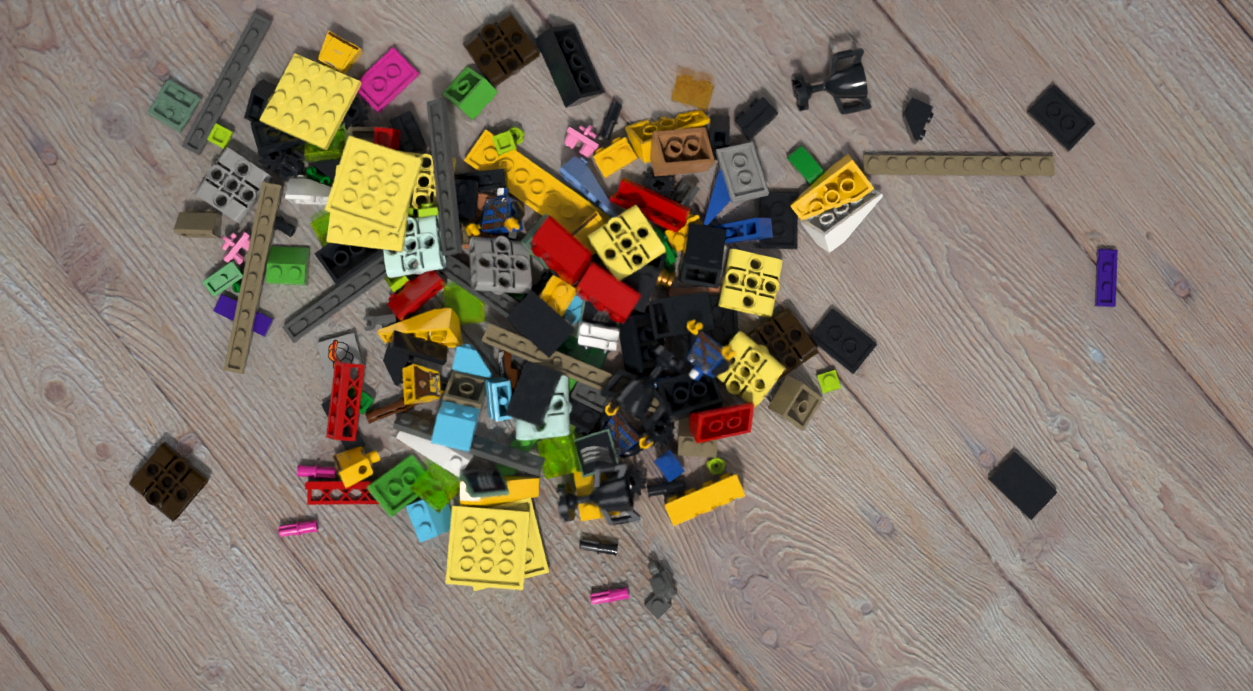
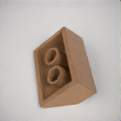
M706 127L655 131L652 133L650 160L654 176L707 172L715 163Z

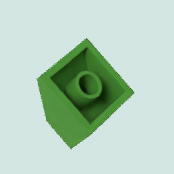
M466 66L442 95L463 114L473 120L493 100L498 92L484 77Z
M272 246L267 261L266 283L270 285L308 286L310 248Z

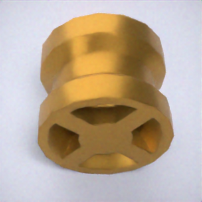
M662 267L655 285H662L665 289L669 290L676 272H668L666 268Z

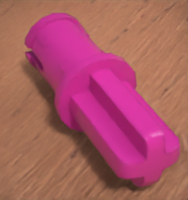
M318 464L315 466L298 465L297 467L298 477L334 479L337 473L335 467H321Z
M317 520L301 523L296 521L295 524L279 526L278 531L280 537L301 536V534L318 532Z
M627 587L613 590L608 588V591L591 593V603L593 605L606 602L612 604V601L629 599Z

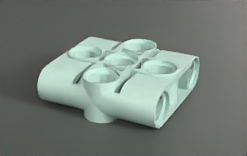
M438 215L416 218L408 217L404 251L394 253L393 250L383 249L386 273L389 278L410 274L420 275L427 271L444 269L446 267V258L442 254ZM411 223H413L414 228L411 231H409V226ZM434 238V244L430 247L429 242ZM413 242H416V247L412 250L411 245ZM415 261H418V266L414 269L413 264Z
M562 375L543 421L545 423L544 429L540 430L538 426L516 419L517 440H534L570 434L569 413L571 412L572 405L569 402L567 376ZM563 402L562 408L558 409V405Z

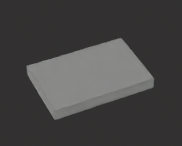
M753 141L716 149V156L731 204L769 195Z

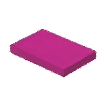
M392 47L358 79L362 83L358 93L379 114L420 74Z

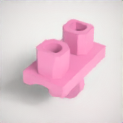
M580 125L578 130L584 133L583 135L571 127L568 128L564 145L573 149L576 143L580 142L583 144V147L579 154L587 159L593 152L599 149V144L588 138L589 136L594 140L597 136L591 132L593 129L592 125H589L587 129Z
M245 231L242 232L235 242L233 241L237 235L234 233L229 238L225 235L222 236L225 243L221 248L226 251L231 245L230 249L223 256L227 263L234 259L238 266H240L245 259L237 253L241 247L247 251L249 249L251 238H249V234Z

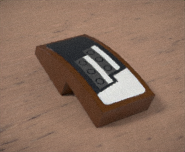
M501 350L498 352L500 377L510 380L511 390H514L516 388L518 370L510 369L512 354Z

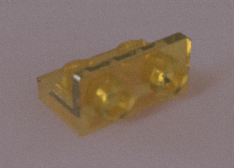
M682 74V76H677L671 101L707 111L714 86L707 80L701 79L699 82L693 80L692 76Z

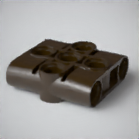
M510 11L493 23L485 25L480 32L462 43L494 88L512 75H517L522 68L540 57L539 52ZM495 25H498V27L500 28V30L502 31V33H503L504 35H502V34L500 33V31L498 30V28H497ZM494 31L496 34L493 38H487L486 33ZM516 35L522 37V40L518 43L512 41V38ZM479 36L482 37V39L484 40V42L486 43V45H487L488 47H486V46L484 45V43H483L482 40L479 38ZM499 46L506 47L504 53L499 54L496 52ZM515 53H517V54L519 55V57L521 58V60L524 62L523 64L521 63V61L519 60V58L517 57V55H516ZM489 57L491 61L489 64L484 65L481 63V59ZM511 61L517 63V67L514 69H509L507 65ZM499 64H501L507 75H505Z
M788 307L747 334L758 345L766 346L769 354L786 367L785 373L783 371L778 380L819 353ZM764 326H772L774 329L773 334L766 335L763 331ZM796 330L800 333L799 340H793L790 337L791 331ZM776 341L784 343L783 351L775 349L774 344ZM787 357L794 358L795 365L793 367H788L785 364Z
M164 442L130 480L129 485L141 494L148 504L155 506L173 522L205 487L209 478L194 467L190 460L185 459L169 444ZM180 462H183L186 466L183 472L178 470ZM153 464L158 466V472L155 475L151 472ZM167 477H171L173 480V484L170 487L165 483ZM182 489L187 491L186 499L180 497ZM156 491L160 494L158 502L153 499V494Z

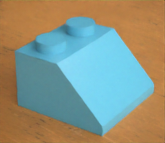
M462 344V347L457 346L452 366L453 370L493 378V373L474 346Z
M442 400L431 443L469 452L478 427L480 409Z
M444 492L406 506L419 542L450 531L452 511Z

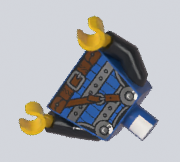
M498 188L497 199L487 200L480 218L475 223L469 224L465 230L469 236H472V234L479 236L480 230L492 235L522 231V219L525 212L518 200L508 197L507 188Z
M692 320L687 324V328L690 331L687 360L695 366L688 375L698 381L704 373L713 378L729 371L733 358L737 356V352H731L732 346L723 347L702 331L699 332L698 330H701L703 327L702 323L695 325V320Z
M612 401L609 402L599 419L596 432L610 430L617 457L627 458L636 456L644 449L649 448L653 442L648 444L645 441L648 435L641 438L616 414L619 406L616 409H612L610 407Z

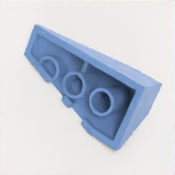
M574 156L561 167L559 172L564 180L601 211L610 216L611 219L618 216L591 170L587 167L589 165L587 161L582 157L578 159Z

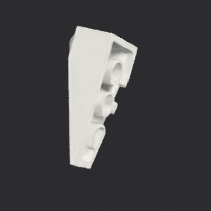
M298 175L295 178L289 179L285 199L292 204L327 205L332 187L307 179V176Z
M873 189L858 201H851L842 204L841 207L825 210L821 214L801 220V224L815 243L830 253L845 242L883 195Z
M399 431L396 436L403 443L458 477L460 476V471H466L475 456L451 447L433 444L429 440Z

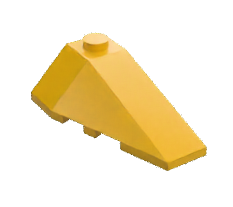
M702 110L678 114L676 118L666 119V116L660 117V121L649 122V120H642L626 126L625 130L636 155L645 164L651 162L650 154L653 132L702 128L710 122V118Z
M847 154L833 164L790 206L798 217L804 220L821 214L825 210L841 207L842 204L858 201L872 191L874 187L852 157Z
M448 307L433 309L379 329L377 332L385 343H391L392 333L395 330L447 346L448 348L462 347L463 344L459 317L452 308Z
M571 444L569 447L577 496L589 495L594 489L595 475L582 477L575 448ZM605 473L600 474V483L608 479ZM592 503L579 504L581 521L604 518L600 509ZM609 511L611 516L619 515V512Z
M503 476L509 489V495L471 499L466 493V485L461 481L460 504L463 507L490 508L529 497H538L539 477Z

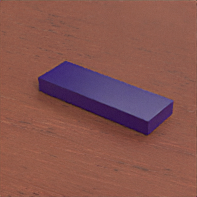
M1097 249L1095 306L1116 307L1118 250Z
M221 294L213 311L234 321L237 301ZM257 312L253 331L266 337L274 320Z

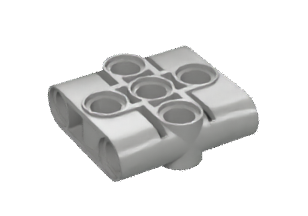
M226 147L215 165L208 169L207 176L195 192V195L241 224L253 205L258 203L262 182L269 183L272 176ZM220 163L229 168L231 171L228 172L227 170L219 166ZM247 165L248 172L246 174H241V168ZM216 171H221V172H222L221 178L215 180V179H214V174H215V172H216ZM211 180L220 187L217 189L216 187L208 183V181ZM233 181H237V188L230 190V184ZM250 182L251 184L259 188V191L249 186L248 183ZM252 191L254 196L251 200L247 201L245 196L248 192ZM222 197H226V198H227L226 204L223 205V206H220V205H219V200H220ZM237 199L247 204L248 207L246 208L245 206L237 202Z
M498 236L497 238L471 237L469 257L471 286L473 290L491 291L497 295H502L503 293H530L532 287L530 253L520 240H508L504 236Z

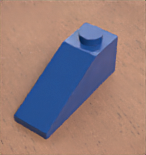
M719 170L703 224L705 226H708L731 202L721 170Z
M758 217L711 226L726 229L725 244L773 237L771 218Z

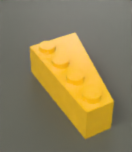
M728 472L719 476L720 480L713 483L710 480L702 484L703 488L698 490L691 488L684 491L685 495L680 498L675 495L666 499L667 503L664 506L673 526L697 517L701 513L709 512L717 506L728 504L738 497L740 499L746 496L737 475H731Z

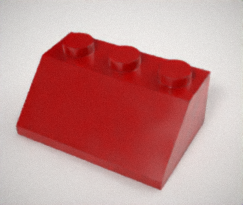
M551 215L547 217L532 238L531 250L533 254L540 257L548 268L557 272L564 282H568L572 286L588 270L592 252Z
M591 263L575 291L580 299L588 300L594 304L593 306L598 311L606 312L613 321L621 322L622 324L630 316L641 297L639 293L594 263Z
M435 270L427 271L420 275L417 274V278L414 280L410 279L403 285L404 289L400 293L395 292L388 298L389 302L387 305L399 320L409 319L447 285Z
M742 403L690 414L689 429L696 444L751 433L754 403Z

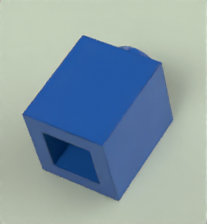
M670 450L654 461L669 483L685 472Z

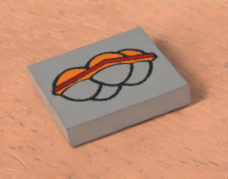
M355 333L317 343L327 380L333 379L335 361L363 364ZM358 368L350 369V374L358 372Z

